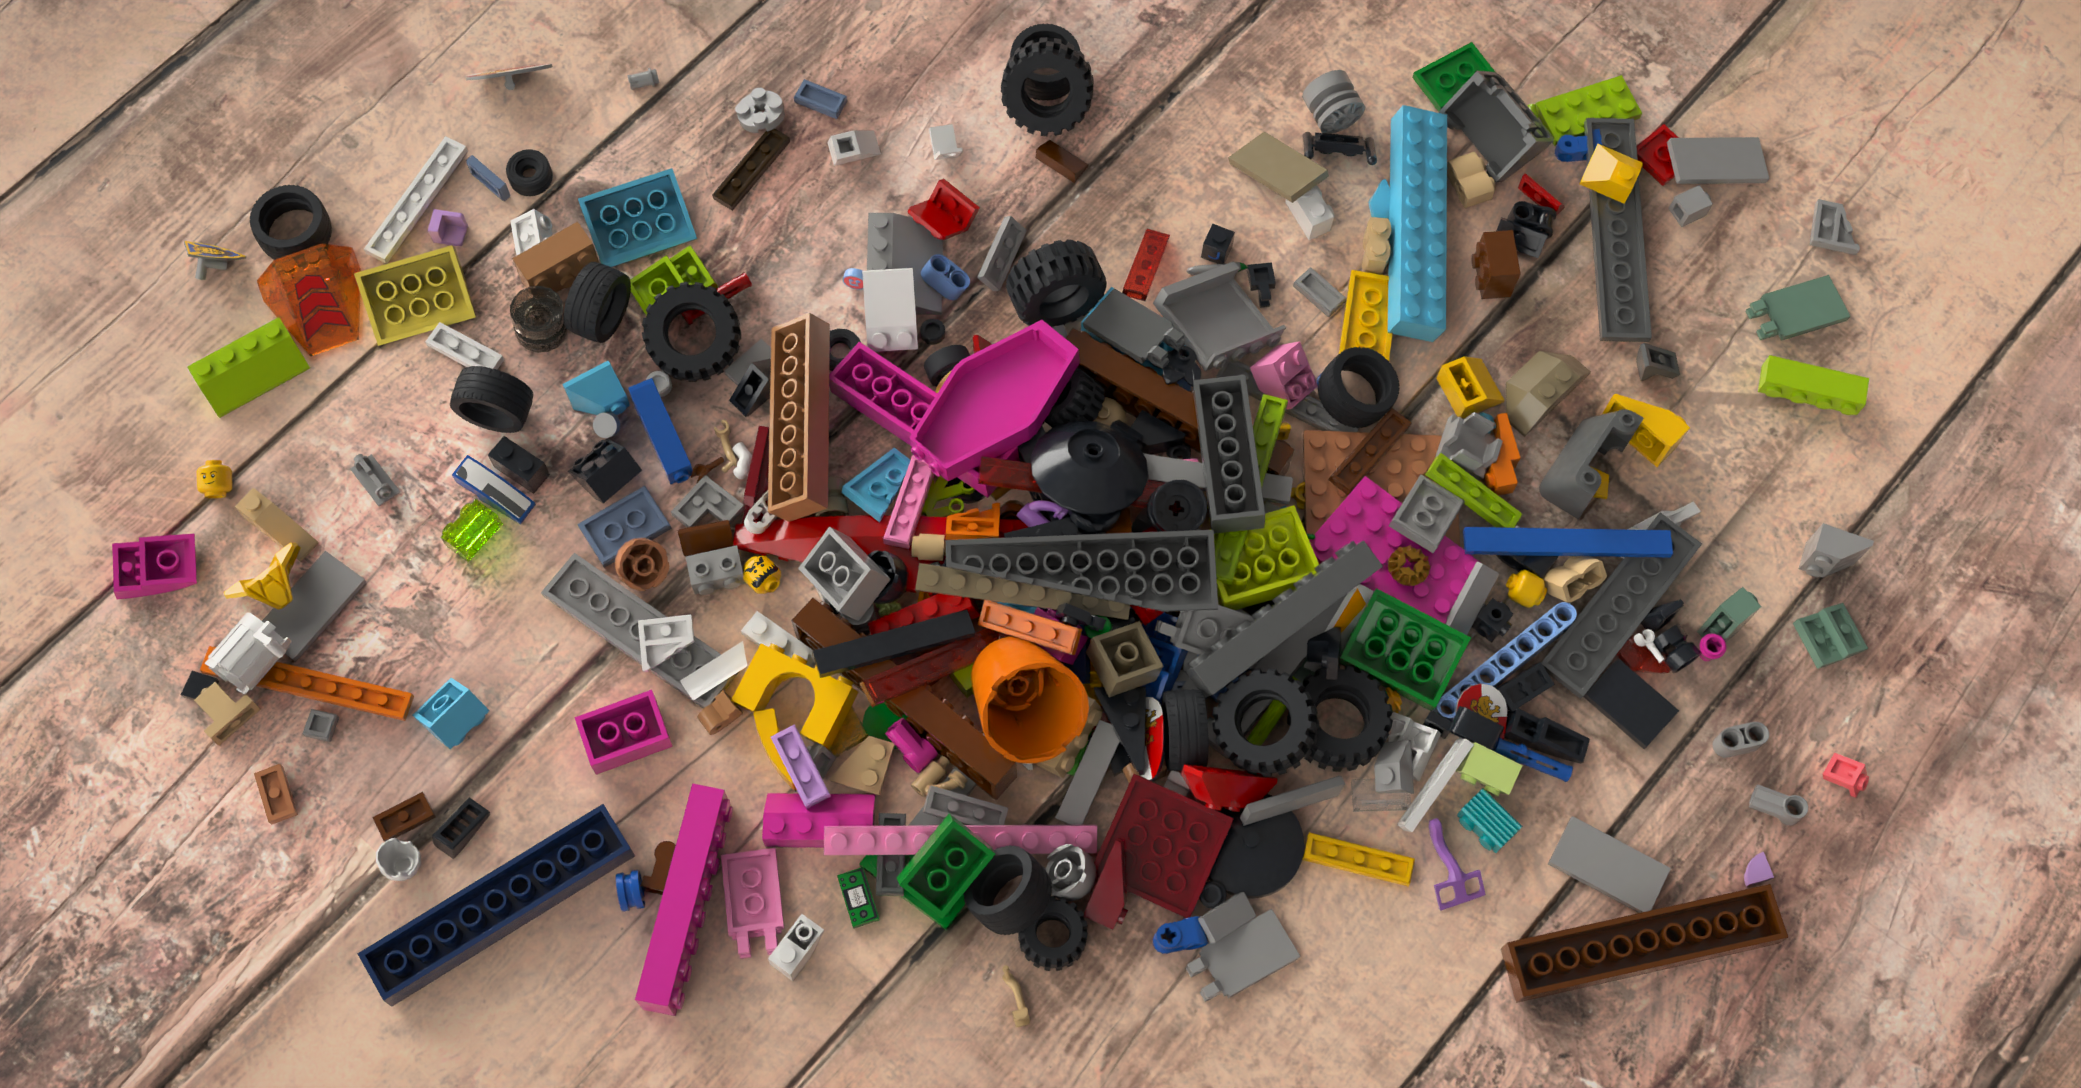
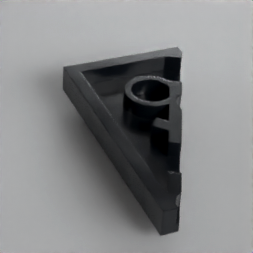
M1094 687L1095 697L1102 705L1108 721L1111 722L1121 745L1124 746L1134 769L1139 772V775H1145L1146 687H1137L1112 697L1108 696L1104 687Z

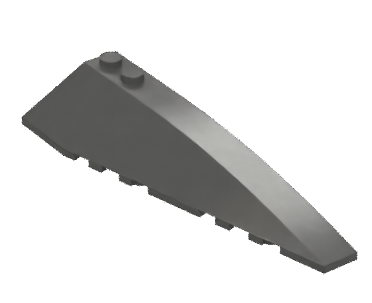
M1214 530L945 540L947 568L1163 612L1218 610Z

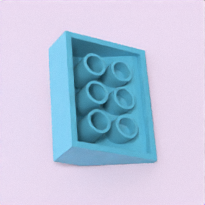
M673 168L578 199L600 262L609 267L697 239Z

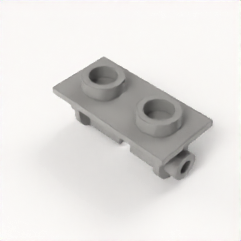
M358 454L354 457L355 463L350 470L378 506H381L400 493V490L372 454L368 457L363 456V454Z

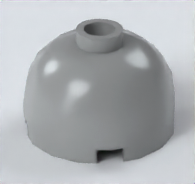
M1072 844L1059 846L1049 854L1047 859L1050 861L1044 869L1052 882L1051 894L1060 900L1061 897H1064L1067 901H1075L1087 895L1094 886L1097 877L1096 866L1092 857L1081 848Z

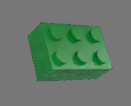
M949 813L897 876V880L902 888L943 919L996 853L989 844Z

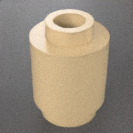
M919 534V536H913L912 557H918V560H944V556H946L945 535Z

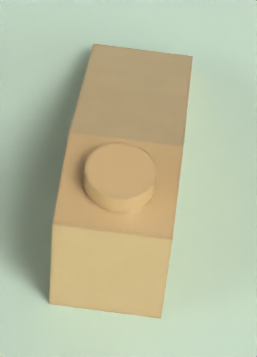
M254 488L235 506L244 519L282 548L290 542L297 543L301 549L296 559L300 562L319 543Z

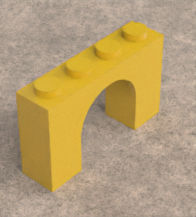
M772 643L769 647L760 644L731 701L751 712L765 710L775 689L782 682L791 678L807 679L814 688L815 702L799 734L830 749L859 693L852 687L853 682L842 676H839L838 679L831 676L820 678L817 667L814 669L806 665L808 662L806 659L796 654H793L791 658L784 654L785 650Z

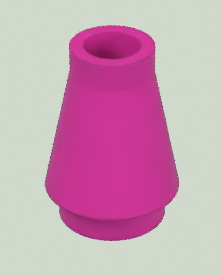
M1717 634L1705 635L1700 641V652L1702 653L1700 658L1704 661H1711L1722 657L1727 648L1725 640Z

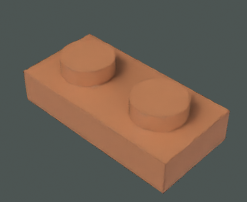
M281 764L254 773L265 813L271 825L298 815L284 767Z

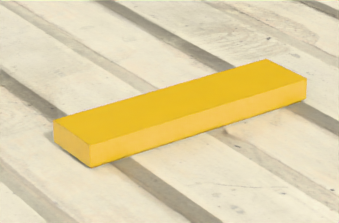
M1309 832L1302 860L1409 886L1415 858Z

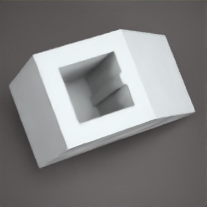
M853 130L830 136L828 141L834 166L881 154L874 131Z
M801 914L769 956L770 965L793 981L810 959L824 933V929Z

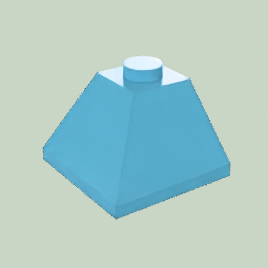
M609 361L563 384L572 408L577 411L594 415L604 412L618 415L630 406L627 395Z

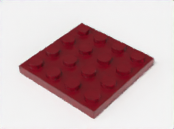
M1133 774L1095 859L1096 876L1100 878L1114 843L1120 837L1124 839L1126 890L1180 916L1190 918L1234 818Z

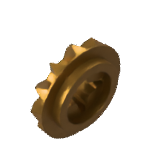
M1411 545L1399 547L1391 554L1388 561V570L1393 579L1406 586H1415L1422 583L1427 578L1431 567L1428 556L1422 553L1421 548L1415 549ZM1407 559L1409 562H1417L1413 570L1410 567L1402 568Z

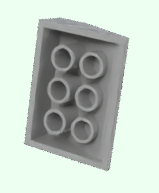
M868 213L867 271L913 268L916 315H942V295L922 279L921 270L933 255H943V240L932 236L928 229L916 223L912 217L896 213Z

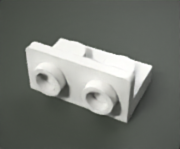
M535 209L510 221L516 255L552 236V223L550 219Z

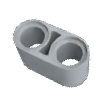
M1750 722L1728 727L1714 739L1712 744L1713 750L1723 758L1754 752L1769 739V730L1760 722ZM1749 732L1754 733L1757 736L1758 741L1752 740L1749 736ZM1723 738L1729 739L1733 747L1727 746Z

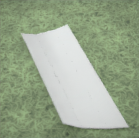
M743 641L680 680L693 701L747 667Z

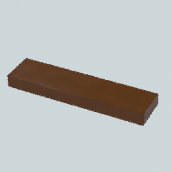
M1391 408L1332 473L1328 480L1346 495H1349L1409 429L1412 423L1395 409Z

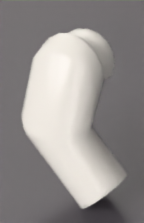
M740 442L733 447L734 453L739 458L733 473L738 479H744L749 474L752 454L744 443Z

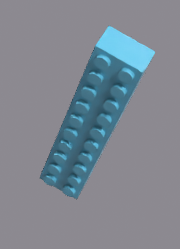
M1402 105L1391 118L1389 221L1391 224L1389 244L1391 251L1388 268V333L1434 342L1446 330L1447 115Z

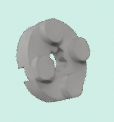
M761 87L753 89L751 94L744 97L735 107L740 125L746 131L752 133H759V129L766 128V131H770L776 128L785 116L781 97L772 91H765Z

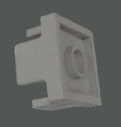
M1475 412L1466 419L1452 414L1447 420L1436 456L1440 453L1444 454L1480 481L1484 476L1486 468L1497 460L1503 441L1499 438L1495 440L1496 437L1488 433L1494 428L1495 423Z

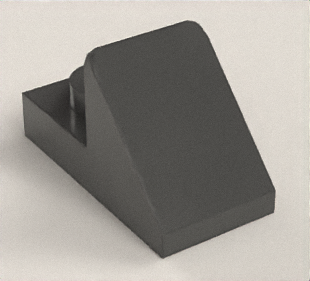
M1647 343L1640 345L1636 357L1640 381H1644L1656 374L1671 379L1680 375L1675 352Z

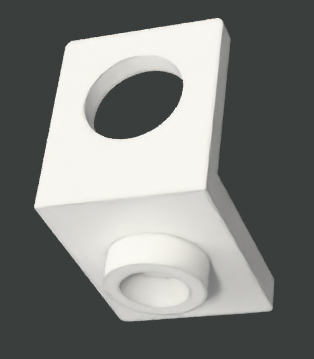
M953 124L929 128L934 160L955 158L963 152L962 148H957Z

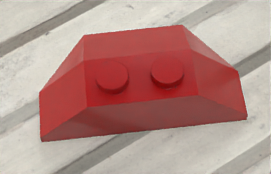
M1184 765L1181 771V776L1195 798L1206 802L1205 806L1214 810H1221L1223 806L1225 809L1240 812V809L1245 808L1247 804L1261 800L1277 784L1278 780L1275 777H1263L1261 773L1253 775L1246 770Z

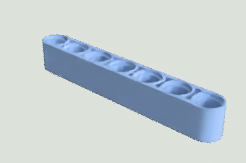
M1567 602L1555 605L1445 693L1433 711L1453 721L1461 690L1480 683L1491 685L1494 688L1499 686L1566 632L1577 616L1574 606ZM1557 614H1563L1567 621L1560 620ZM1538 629H1544L1548 636L1545 637L1539 634ZM1518 644L1526 645L1529 652L1522 651ZM1504 659L1508 661L1510 667L1502 666L1499 660ZM1480 675L1488 676L1491 683L1483 682ZM1441 706L1449 707L1452 710V714L1442 712Z

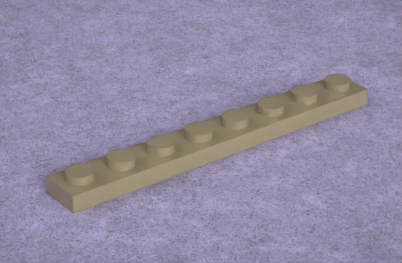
M919 563L916 591L1057 610L1059 605L1068 603L1090 612L1091 615L1128 620L1129 604L943 566Z

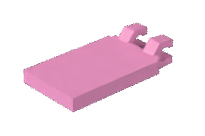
M776 848L721 855L728 935L732 937V940H737L740 959L751 958L749 938L765 936L766 951L768 955H771L778 946L777 934H781L782 929H784Z

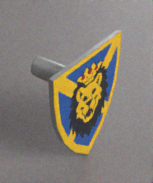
M184 241L188 257L198 258L195 278L199 280H206L207 268L226 270L227 260H241L247 257L225 248Z

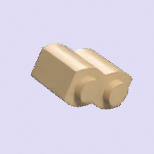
M1475 152L1448 160L1447 176L1464 208L1492 200L1496 190L1494 179L1485 172L1484 160L1481 157L1479 158Z
M1370 217L1363 236V249L1365 251L1362 259L1363 272L1384 274L1391 251L1388 242L1391 234V224L1388 218Z
M1571 556L1563 566L1550 570L1543 580L1549 595L1565 602H1573L1579 599L1587 589L1599 586L1606 579L1607 575L1601 560L1591 556Z

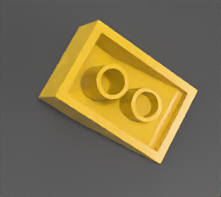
M1619 394L1612 396L1602 413L1630 410L1643 417V421L1629 441V444L1656 467L1678 447L1690 429L1682 417L1675 415L1670 410Z

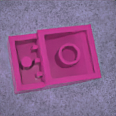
M195 534L139 537V542L112 543L113 585L117 600L162 594L197 584Z

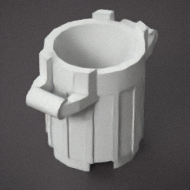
M247 612L212 651L205 664L225 682L229 681L237 687L236 690L245 695L249 690H253L280 657L286 653L292 641L288 637L283 639L274 631L276 627L269 621L264 623L251 612Z

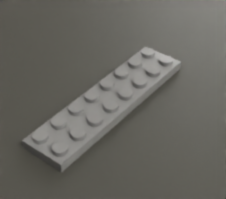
M576 553L569 558L541 592L543 597L640 665H642L638 620L666 617ZM695 636L694 643L650 670V672L690 700L692 698L680 680L721 655ZM738 673L701 695L693 702L704 709L716 700L715 697L720 692L725 691Z

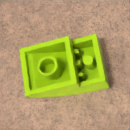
M691 245L670 259L667 255L630 279L631 292L646 316L648 305H653L656 301L654 297L659 293L663 295L667 292L666 288L672 285L676 288L683 282H688L689 285H694L695 282L703 283L705 287L711 286L715 289L719 287Z

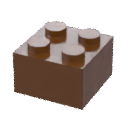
M1513 230L1483 232L1480 242L1476 244V252L1472 254L1471 263L1472 268L1476 269L1477 272L1475 286L1476 290H1480L1481 299L1509 298L1513 293L1521 275Z

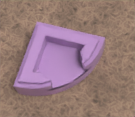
M1764 852L1757 854L1751 859L1744 874L1746 887L1774 878Z

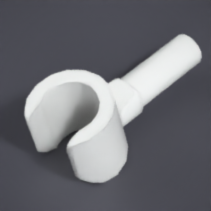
M1646 629L1642 631L1643 635L1640 633L1634 635L1635 643L1638 646L1646 645L1659 663L1665 660L1653 642L1655 634L1652 630Z

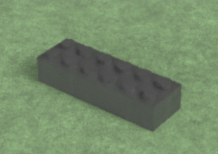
M1245 375L1193 380L1194 403L1211 530H1214V534L1263 529L1265 527V510Z

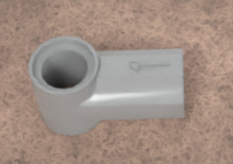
M1758 784L1755 786L1749 801V808L1774 816L1785 825L1790 826L1797 824L1807 814L1809 807L1807 801L1801 796H1788ZM1787 806L1795 807L1798 815L1791 814Z

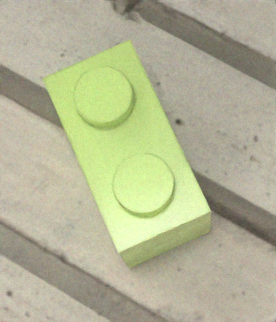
M1471 742L1474 744L1456 769V772L1462 774L1460 779L1472 785L1479 782L1485 785L1484 789L1488 793L1499 797L1500 793L1509 795L1523 765L1476 742Z

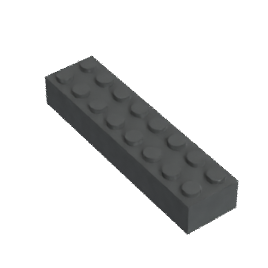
M1363 540L1357 544L1352 541L1335 552L1337 558L1334 559L1332 556L1314 568L1317 572L1313 575L1311 572L1300 578L1293 584L1296 589L1292 591L1289 588L1273 599L1275 604L1272 607L1269 604L1262 607L1252 615L1254 619L1252 622L1247 620L1230 632L1233 635L1231 638L1228 639L1227 636L1223 639L1221 638L1209 647L1212 651L1207 655L1204 652L1190 661L1188 664L1191 668L1185 672L1198 690H1202L1204 697L1215 694L1383 567Z

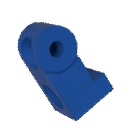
M1592 129L1594 151L1597 144L1602 145L1599 129ZM1562 136L1555 148L1554 154L1556 158L1562 162L1587 160V136Z

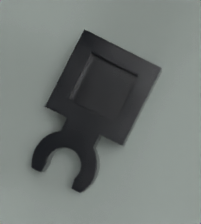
M1068 603L1059 605L1055 614L1063 618L1062 622L1064 624L1074 627L1082 624L1097 632L1103 630L1106 622L1105 619L1091 615L1090 612Z

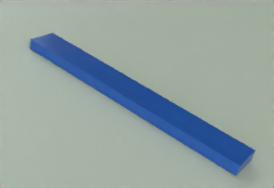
M1465 527L1463 529L1465 554L1662 558H1671L1673 555L1670 530Z

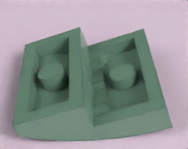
M1844 603L1824 608L1816 614L1799 618L1793 622L1817 669L1834 664L1868 649Z

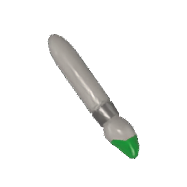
M1235 262L1240 268L1238 272L1247 269L1244 263ZM1225 264L1192 266L1187 269V273L1198 275Z

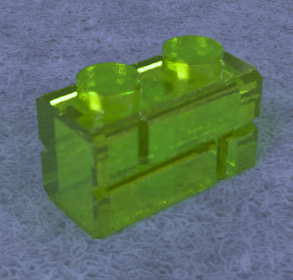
M475 499L471 504L467 503L463 506L460 516L454 523L450 522L444 527L440 538L450 550L458 554L466 562H469L503 523L495 512Z

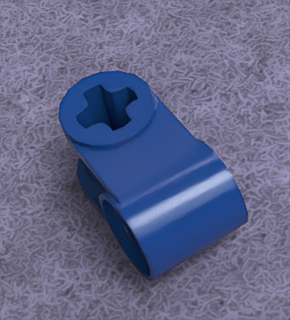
M1201 916L1161 925L1153 937L1154 948L1162 954H1168L1206 946L1208 944L1207 936L1198 921V918ZM1164 934H1166L1167 938H1172L1169 944L1166 939H1161Z

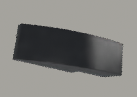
M1516 708L1513 712L1507 711L1504 738L1554 757L1580 764L1584 763L1590 738L1547 717L1540 719L1519 708Z

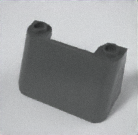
M1476 71L1439 111V113L1447 115V127L1451 130L1454 128L1462 130L1488 161L1486 173L1495 182L1505 181L1548 148L1554 141L1553 136L1508 82L1496 72Z
M1619 410L1589 417L1581 421L1539 486L1541 496L1579 520L1601 484L1600 474L1588 466L1597 451L1603 455H1606L1612 449H1618V451L1623 452L1644 418L1630 410Z

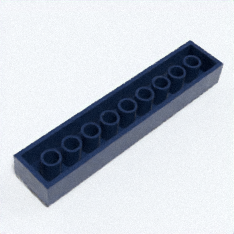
M601 804L357 954L383 1001L392 1007L632 859L635 855L605 805Z

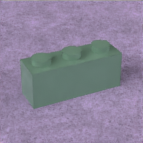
M1742 587L1724 601L1697 632L1702 638L1707 634H1717L1727 642L1742 629L1762 606L1758 603L1754 594L1747 592Z

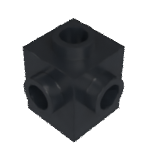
M1492 598L1487 605L1483 604L1472 628L1492 643L1498 635L1503 637L1512 626L1509 621L1514 614L1505 603Z

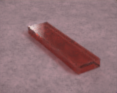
M1146 229L1123 287V294L1146 302L1170 238L1169 234Z

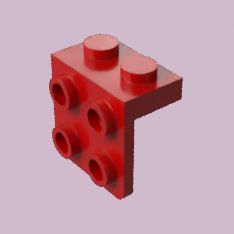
M941 179L938 181L929 200L909 207L907 212L916 223L928 229L932 236L940 240H946L968 231L980 207L947 180Z

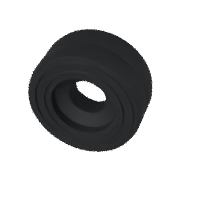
M532 149L519 151L508 160L506 165V175L511 187L523 196L539 195L551 185L553 173L550 163L545 155L539 151ZM532 168L536 170L532 177L523 176V172L526 169Z

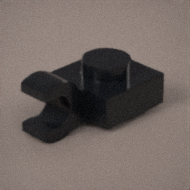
M1272 262L1247 265L1250 291L1258 290L1260 308L1270 307V289H1275L1276 285Z

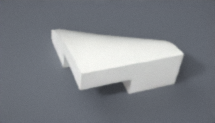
M1393 712L1390 717L1393 723L1389 742L1411 740L1413 779L1420 781L1441 733L1436 729L1416 723L1409 717Z

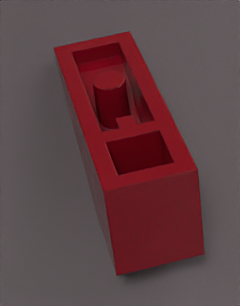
M1120 837L1114 843L1084 912V917L1112 930L1116 927L1117 923L1123 924L1128 910L1124 908L1127 902L1124 839Z

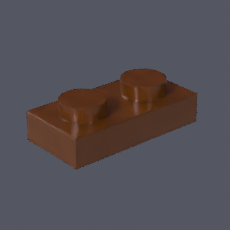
M422 791L372 818L383 841L386 842L391 838H397L436 818L426 795Z

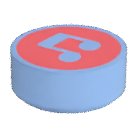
M856 268L847 269L843 276V283L853 289H863L862 270Z

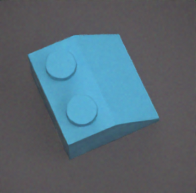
M450 678L412 716L441 743L451 749L453 746L459 745L473 727L483 722L489 710L468 688Z

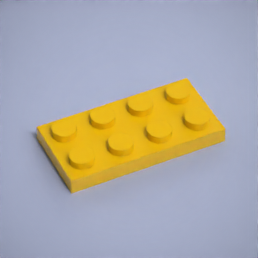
M1351 270L1338 354L1348 348L1365 347L1377 351L1389 361L1393 334L1388 333L1389 276Z

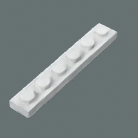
M446 136L365 246L364 251L366 254L386 264L390 261L468 152L465 145Z

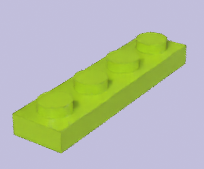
M1442 453L1436 456L1425 474L1444 489L1463 499L1467 507L1494 527L1514 528L1522 516L1521 512Z

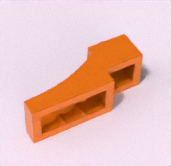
M1507 413L1497 414L1494 419L1496 423V428H1493L1495 440L1499 438L1503 442L1497 460L1490 465L1485 474L1487 488H1491V491L1498 496L1513 493L1518 481L1514 468H1516L1521 459Z

